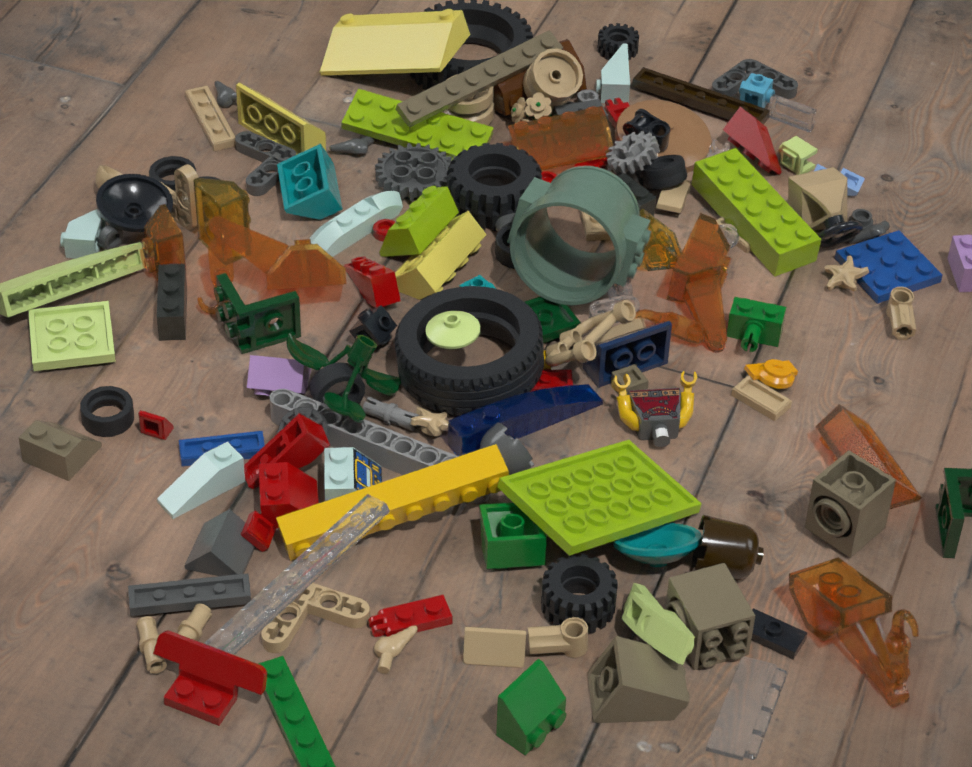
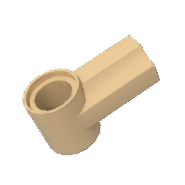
M906 287L893 288L886 309V314L890 318L892 335L896 336L897 340H907L915 336L916 333L912 306L914 294Z
M572 617L563 621L561 625L528 627L529 653L563 652L570 658L583 656L588 650L587 623L583 619Z

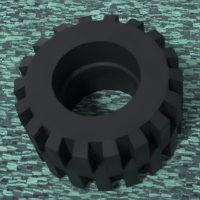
M573 554L566 559L564 557L558 558L557 563L552 562L548 566V570H545L542 580L541 609L542 613L545 614L546 620L553 622V626L561 625L568 618H580L587 623L589 633L596 632V628L603 629L606 627V622H610L613 619V613H615L618 581L615 579V572L609 570L610 566L606 562L600 563L599 558H588V555L581 554V557H576ZM573 593H582L585 595H576Z

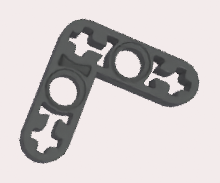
M754 59L742 60L712 82V91L730 97L739 92L742 81H746L751 73L773 79L772 89L775 90V95L780 98H795L798 89V82Z
M243 131L235 136L236 150L239 153L263 162L246 177L247 193L252 196L266 194L280 181L277 164L295 156V150L250 131ZM274 170V171H277V172L268 173V172H266V171Z

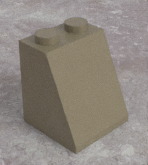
M615 636L587 672L593 722L617 723L675 720L680 712L688 706L690 699L685 680V668L682 664L676 663L649 644Z

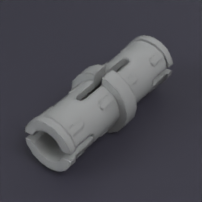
M368 397L363 405L365 414L384 420L385 424L391 425L393 423L411 431L416 429L410 423L411 419L419 416V414L398 408L397 404H387Z

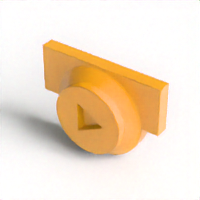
M771 359L765 363L747 364L744 367V370L753 380H760L763 384L777 389L791 387L795 376L798 374V370L789 360Z

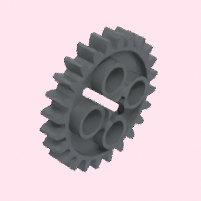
M408 143L407 148L398 145V150L389 148V153L383 152L382 158H378V164H375L376 181H378L379 187H383V192L396 191L399 192L401 200L409 197V200L413 201L414 197L419 198L423 194V190L430 186L447 187V170L452 158L446 157L445 151L439 153L438 147L431 150L429 144L424 148L421 147L420 143H417L416 147H412Z

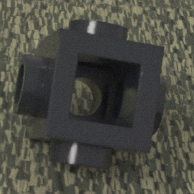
M381 305L372 310L370 307L363 310L357 316L358 322L349 332L355 340L358 335H364L372 339L377 346H382L392 338L391 333L398 325Z

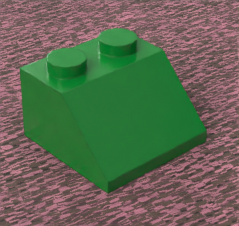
M516 504L479 505L482 551L486 569L545 565L546 533Z
M537 659L498 695L496 736L523 755H527L534 747L538 748L544 742L547 734L554 728H559L567 716L565 712L566 697L544 662L540 659Z

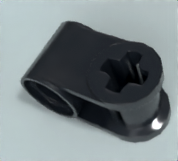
M638 109L635 112V117L623 125V131L626 136L633 132L636 135L641 131H644L645 135L650 132L652 136L656 137L660 152H664L668 148L669 124L653 116L647 110Z

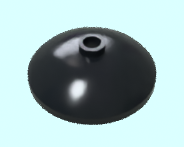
M141 174L115 176L103 183L96 195V208L100 216L111 226L128 232H145L144 227L159 206L162 225L169 219L173 210V198L167 187L158 180Z

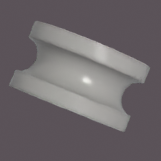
M582 90L578 93L577 103L598 99V94L593 90Z

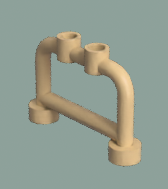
M629 300L618 302L614 305L613 310L591 317L574 329L561 333L560 342L549 345L546 348V364L554 367L576 359L580 363L593 360L596 357V347L594 344L617 321L625 323L635 318L636 311L632 302ZM592 328H595L582 340L583 334H585Z

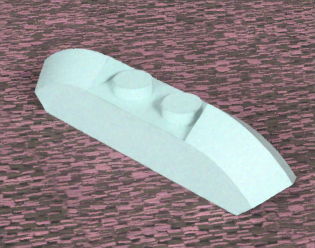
M385 191L361 200L317 229L309 238L304 248L322 260L327 261L373 232V225L378 220H391L398 216L403 208L399 192Z

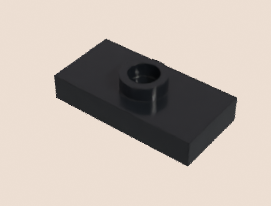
M753 608L755 621L751 640L794 659L805 643L808 632Z

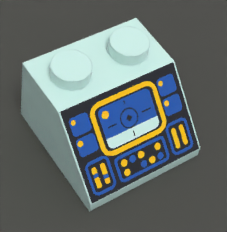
M324 448L325 501L382 482V466L355 448Z

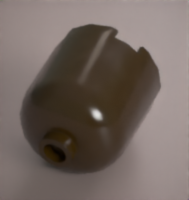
M708 515L702 516L698 527L699 530H703L702 542L693 551V571L725 563L733 578L741 580L752 573L755 564L761 565L764 548L759 547L758 535L750 526Z

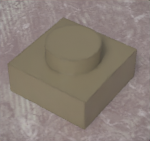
M635 364L614 371L611 374V381L617 376V381L620 385H625L623 376L625 374L629 375L631 382L626 389L627 395L628 390L648 389V379Z

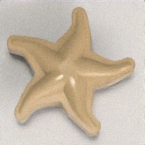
M847 256V261L841 266H825V271L833 275L827 284L828 290L839 286L843 289L856 291L857 287L855 284L857 279L869 274L868 267H854L852 256Z
M417 407L416 414H419V416L413 417L410 423L411 425H421V431L430 436H440L443 430L457 432L459 427L457 424H452L446 420L447 412L432 413L421 407Z

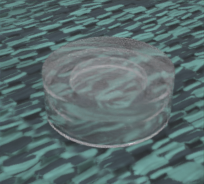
M722 224L714 230L713 240L719 249L729 250L737 245L739 234L733 225Z

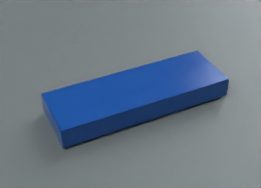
M263 431L179 440L181 466H191L204 453L226 442L243 459H251L265 446Z

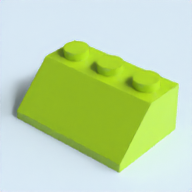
M430 186L423 190V194L409 205L410 208L403 215L399 216L394 225L388 230L379 251L381 257L417 255L427 248L459 213L448 187Z

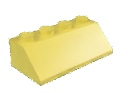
M241 83L236 84L238 124L255 134L295 150L296 155L320 143L326 151V135L323 130L261 93Z
M469 211L453 218L421 254L411 255L395 272L399 292L420 300L442 291V284L450 281L456 275L455 270L468 262L469 258L467 256L482 246L480 242L487 234Z

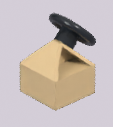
M834 167L788 177V204L813 231L825 229L818 234L821 238L820 247L843 243L854 238L862 231V223L858 221L847 222V177Z

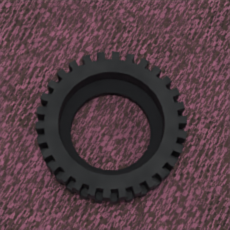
M452 0L445 1V6L438 3L434 5V10L430 7L424 10V12L443 11L446 9H452L453 11L462 10L470 32V36L464 43L482 44L496 50L499 54L533 38L530 24L527 25L525 18L520 19V14L517 11L512 13V9L507 6L501 9V4L496 2L491 6L487 0H483L482 4L477 3V0H470V3L458 0L457 4H453ZM452 58L441 72L410 73L412 79L415 78L416 84H423V89L427 90L491 58L481 60Z

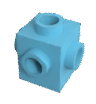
M751 73L748 79L742 81L740 85V100L765 108L767 103L773 101L775 90L772 89L773 79Z

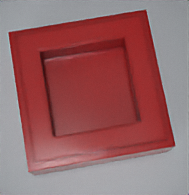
M255 510L248 515L241 536L263 552L269 548L277 527Z

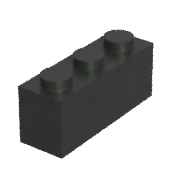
M185 264L159 265L157 295L159 341L186 340L187 279Z

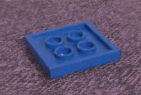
M900 230L836 250L835 259L840 265L847 261V256H852L854 267H868L869 274L858 278L857 283L877 304L889 300L893 288L906 287L914 292L941 283L943 274Z

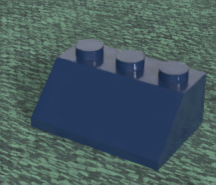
M666 321L595 344L596 357L591 361L583 363L582 368L595 385L600 388L611 384L612 372L635 364L643 373L668 364L672 323Z

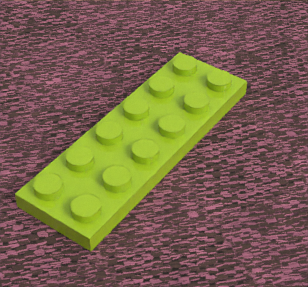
M362 89L357 90L341 122V129L406 148L408 143L412 147H416L417 143H420L423 148L429 144L431 150L438 147L439 153L445 151L446 157L452 158L451 161L464 149L468 150L471 146H482V143H489L494 127L442 112L409 128L395 110L397 104L403 101Z

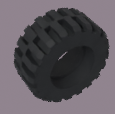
M482 143V146L474 145L469 147L468 150L464 149L454 157L447 170V187L459 211L456 217L469 211L483 230L488 228L492 229V231H497L495 228L496 221L504 215L516 213L519 199L534 177L542 180V171L539 164L532 155L529 156L527 151L523 149L518 150L513 145L505 146L503 143L491 145L489 143Z

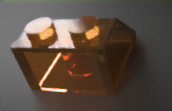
M160 205L145 225V238L142 239L143 248L147 254V258L144 259L146 270L148 273L153 274L157 282L159 265L185 264L186 268L183 234L166 205Z

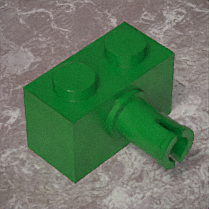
M734 297L729 313L726 337L742 340L741 347L745 351L748 350V346L751 344L750 352L757 350L758 343L779 347L787 307Z

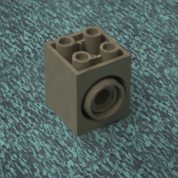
M848 450L813 479L805 528L851 558L886 528L896 479Z
M725 563L669 577L665 610L675 612L695 636L693 650L686 657L693 670L704 667L709 668L718 663L738 660L749 655L755 614Z

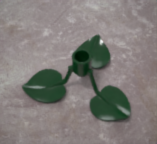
M291 333L287 336L286 344L290 355L302 365L314 370H320L322 367L324 368L327 365L336 363L347 354V362L355 368L342 397L332 392H327L323 396L324 403L336 413L348 416V418L355 422H363L365 418L363 408L358 403L348 400V394L358 373L362 379H365L367 385L374 390L389 396L397 393L401 384L399 377L368 368L369 361L377 348V344L372 339L364 335H358L352 347L346 345L342 352L329 361L323 353L296 340Z

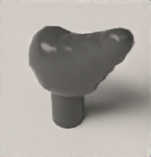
M215 81L214 85L218 95L217 104L220 107L227 108L232 102H237V94L232 88L222 82Z
M368 136L361 139L355 138L331 145L329 149L332 152L350 154L367 153L368 146L373 144L375 139Z
M887 221L872 224L862 229L857 236L848 240L847 243L864 242L879 237V235L886 233L890 225Z

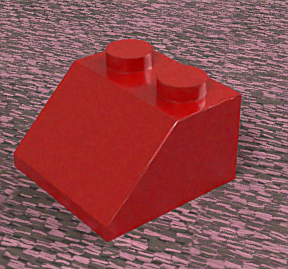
M288 462L259 464L261 515L277 528H279L277 517L318 504L316 479Z

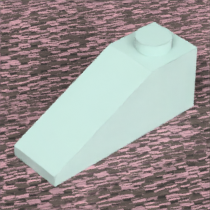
M628 44L621 45L601 70V80L596 79V92L600 94L601 103H605V100L609 99L614 103V98L618 97L623 103H629Z
M228 442L204 453L157 498V503L172 519H175L245 482L243 457Z

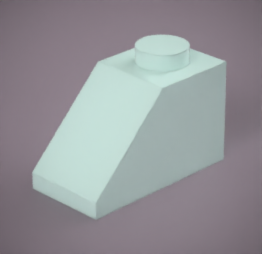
M97 209L70 221L66 232H62L60 244L61 247L65 248L66 258L76 259L99 252L98 237L102 229L107 225Z

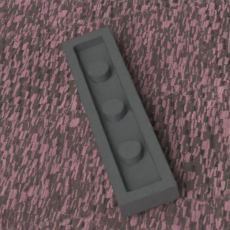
M248 573L128 586L130 616L193 610L197 604H204L209 608L251 604Z

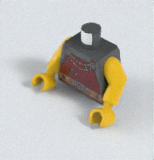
M684 371L681 373L680 384L684 387L683 392H681L680 388L628 390V395L626 389L631 382L629 375L625 374L623 376L625 385H620L617 381V376H615L611 386L619 394L616 399L621 421L631 430L636 431L639 439L654 440V444L657 447L669 445L670 439L678 437L679 429L684 428L693 415L694 393H692V388L696 384V372L694 371L693 381L691 382L684 380Z

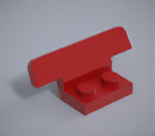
M169 630L164 631L157 638L153 654L179 664V676L164 695V705L220 726L237 701L239 687L262 695L266 689L267 671L262 665Z

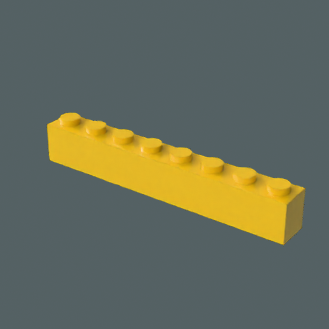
M497 444L309 506L276 519L290 561L298 558L302 559L321 550L333 549L339 544L354 539L359 540L381 530H389L395 525L407 521H415L422 516L437 511H445L451 506L463 502H471L478 497L490 493H498L501 491L497 487L499 478L509 475V471Z

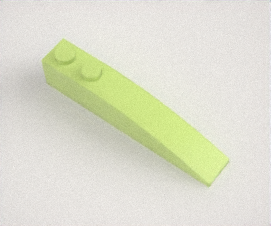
M138 242L86 255L0 283V315L11 317L146 268L147 264L142 243Z

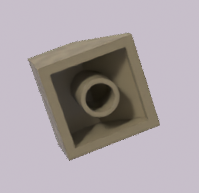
M35 420L18 437L23 462L67 481H70L102 447L100 441L57 423Z

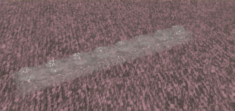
M367 494L204 644L235 655L330 566L336 563L369 530L377 525L390 512L387 504Z

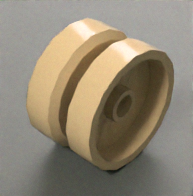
M558 48L547 49L538 55L524 74L523 87L525 94L528 98H533L535 93H542L545 98L551 99L550 106L552 110L555 106L566 105L582 85L583 73L581 65L567 51Z
M493 87L442 111V113L488 126L494 118Z

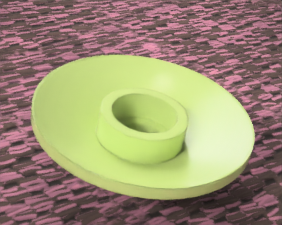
M463 311L440 313L434 316L426 326L428 340L433 345L444 349L466 347L472 344L480 334L479 321L473 315Z

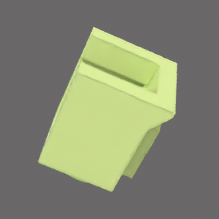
M795 136L780 145L778 153L781 155L780 164L796 173V175L808 173L815 169V164L806 159L817 154L818 149Z

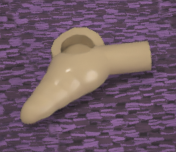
M410 626L394 635L381 637L375 643L374 651L380 657L378 665L380 673H389L393 658L398 656L406 644L414 637L418 630L417 626Z

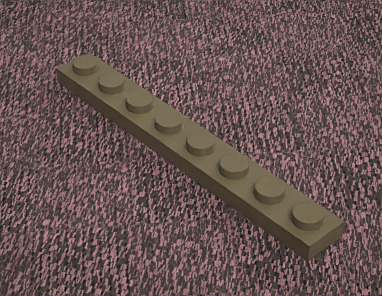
M550 30L398 103L395 110L410 128L527 70L538 55L547 49L558 48L562 50L563 46Z

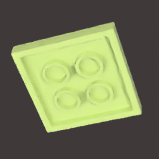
M109 301L28 310L34 371L116 362Z

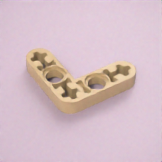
M186 164L174 172L176 192L169 187L167 189L173 198V210L170 217L184 228L191 230L202 223L198 175L191 165Z
M299 580L293 582L262 629V646L270 653L284 651L291 643L308 614L350 628H362L367 625L370 618L369 604L361 598L309 581ZM297 596H301L299 604H297ZM328 600L336 602V605L332 608H325L321 604ZM284 613L296 614V617L292 620L281 618ZM278 628L280 629V637H276L279 633Z

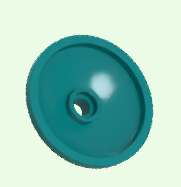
M666 523L615 540L613 545L621 554L637 562L650 564L652 567H664L667 563L678 561L696 550L702 542L701 532L694 527Z

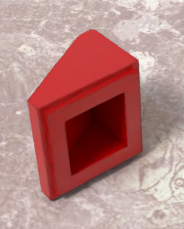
M142 410L138 412L140 432L166 440L174 429L173 424L165 417Z

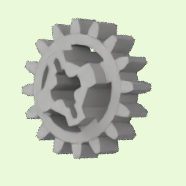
M641 131L638 135L633 132L630 135H624L622 141H615V146L608 148L610 152L606 154L611 170L613 169L615 173L620 171L621 173H627V171H630L633 174L635 171L644 170V165H651L650 160L658 158L657 153L660 152L656 137L652 136L650 132L646 135L644 131Z

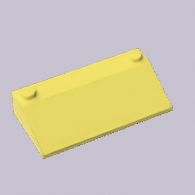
M446 9L434 12L368 15L345 14L333 27L320 74L323 76L441 72L470 36L463 11Z

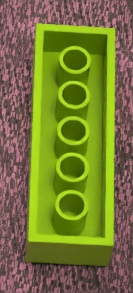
M736 148L695 162L691 185L717 214L725 219L727 225L750 244V250L774 277L817 260L821 238Z

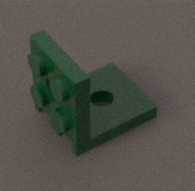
M226 273L216 275L217 287H214V295L218 302V307H215L216 316L219 322L224 323L227 337L234 340L241 354L286 342L289 333L295 339L301 337L300 299L296 291L245 305ZM278 318L275 323L269 324L271 320Z
M944 468L943 471L945 481L944 484H940V502L935 505L943 558L955 559L964 517H972V469Z

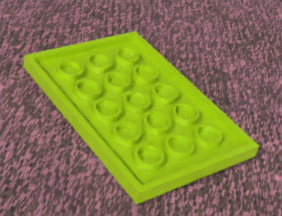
M630 440L501 477L497 486L569 556L699 513L702 505L700 501Z

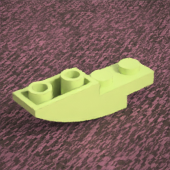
M633 583L624 605V613L621 619L653 648L676 663L683 665L687 655L693 650L695 636L675 612L663 609L644 585Z

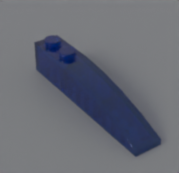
M589 384L567 385L519 394L448 420V445L457 456H462L480 450L483 436L497 422L508 428L504 432L507 436L510 435L514 439H519L603 405V400Z

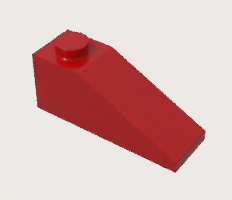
M299 413L244 465L245 479L248 487L254 489L260 486L259 464L288 462L299 469L312 463L324 451V448L330 446L323 427Z

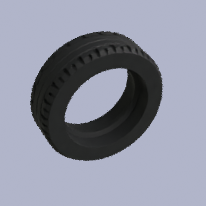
M464 286L434 293L419 301L405 314L395 333L397 368L401 384L414 399L438 412H447L451 415L475 416L507 408L524 398L534 388L544 368L543 331L537 314L515 295L495 288ZM463 311L473 315L479 321L481 335L499 338L510 344L513 348L499 359L482 365L453 366L444 364L427 355L435 345L426 336V326L434 316L440 313Z

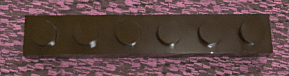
M645 67L633 78V87L662 96L665 99H671L686 106L703 110L706 113L726 118L729 121L740 107L762 124H765L770 116V110Z

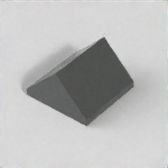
M230 509L205 522L184 565L185 569L215 576L244 574L256 548L241 536L245 522Z

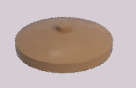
M664 100L641 101L626 108L618 119L615 130L616 141H622L623 136H626L623 131V125L635 117V112L638 109H645L653 116L667 122L670 126L669 145L664 152L657 153V156L681 155L684 158L687 173L694 170L696 161L705 159L708 156L711 147V135L708 127L697 114L682 105Z

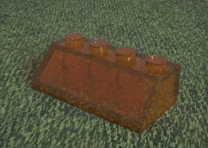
M592 106L575 112L568 111L552 117L544 116L528 122L520 121L508 126L511 145L516 146L518 150L523 149L527 151L529 156L532 155L539 164L541 171L605 158L606 154L610 152L608 148L613 146L608 120L602 106Z
M839 404L815 426L821 434L819 438L821 443L834 453L832 456L834 461L850 450L896 479L890 509L915 503L922 499L919 492L867 421Z

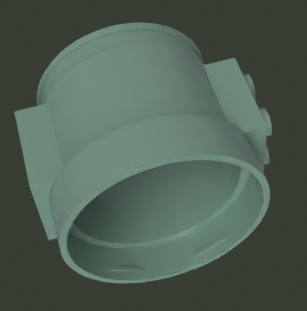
M577 166L561 172L551 183L534 177L519 199L507 243L510 244L512 262L518 275L532 291L555 303L581 305L600 298L614 283L624 287L628 278H634L637 268L640 267L645 255L643 249L647 246L652 231L648 230L651 220L640 216L639 206L633 192L617 175L599 167ZM566 206L590 215L607 231L615 250L605 253H589L572 247L552 227L547 207Z

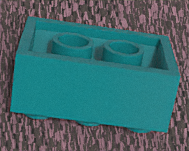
M321 143L277 164L286 213L321 220L343 209L335 166Z

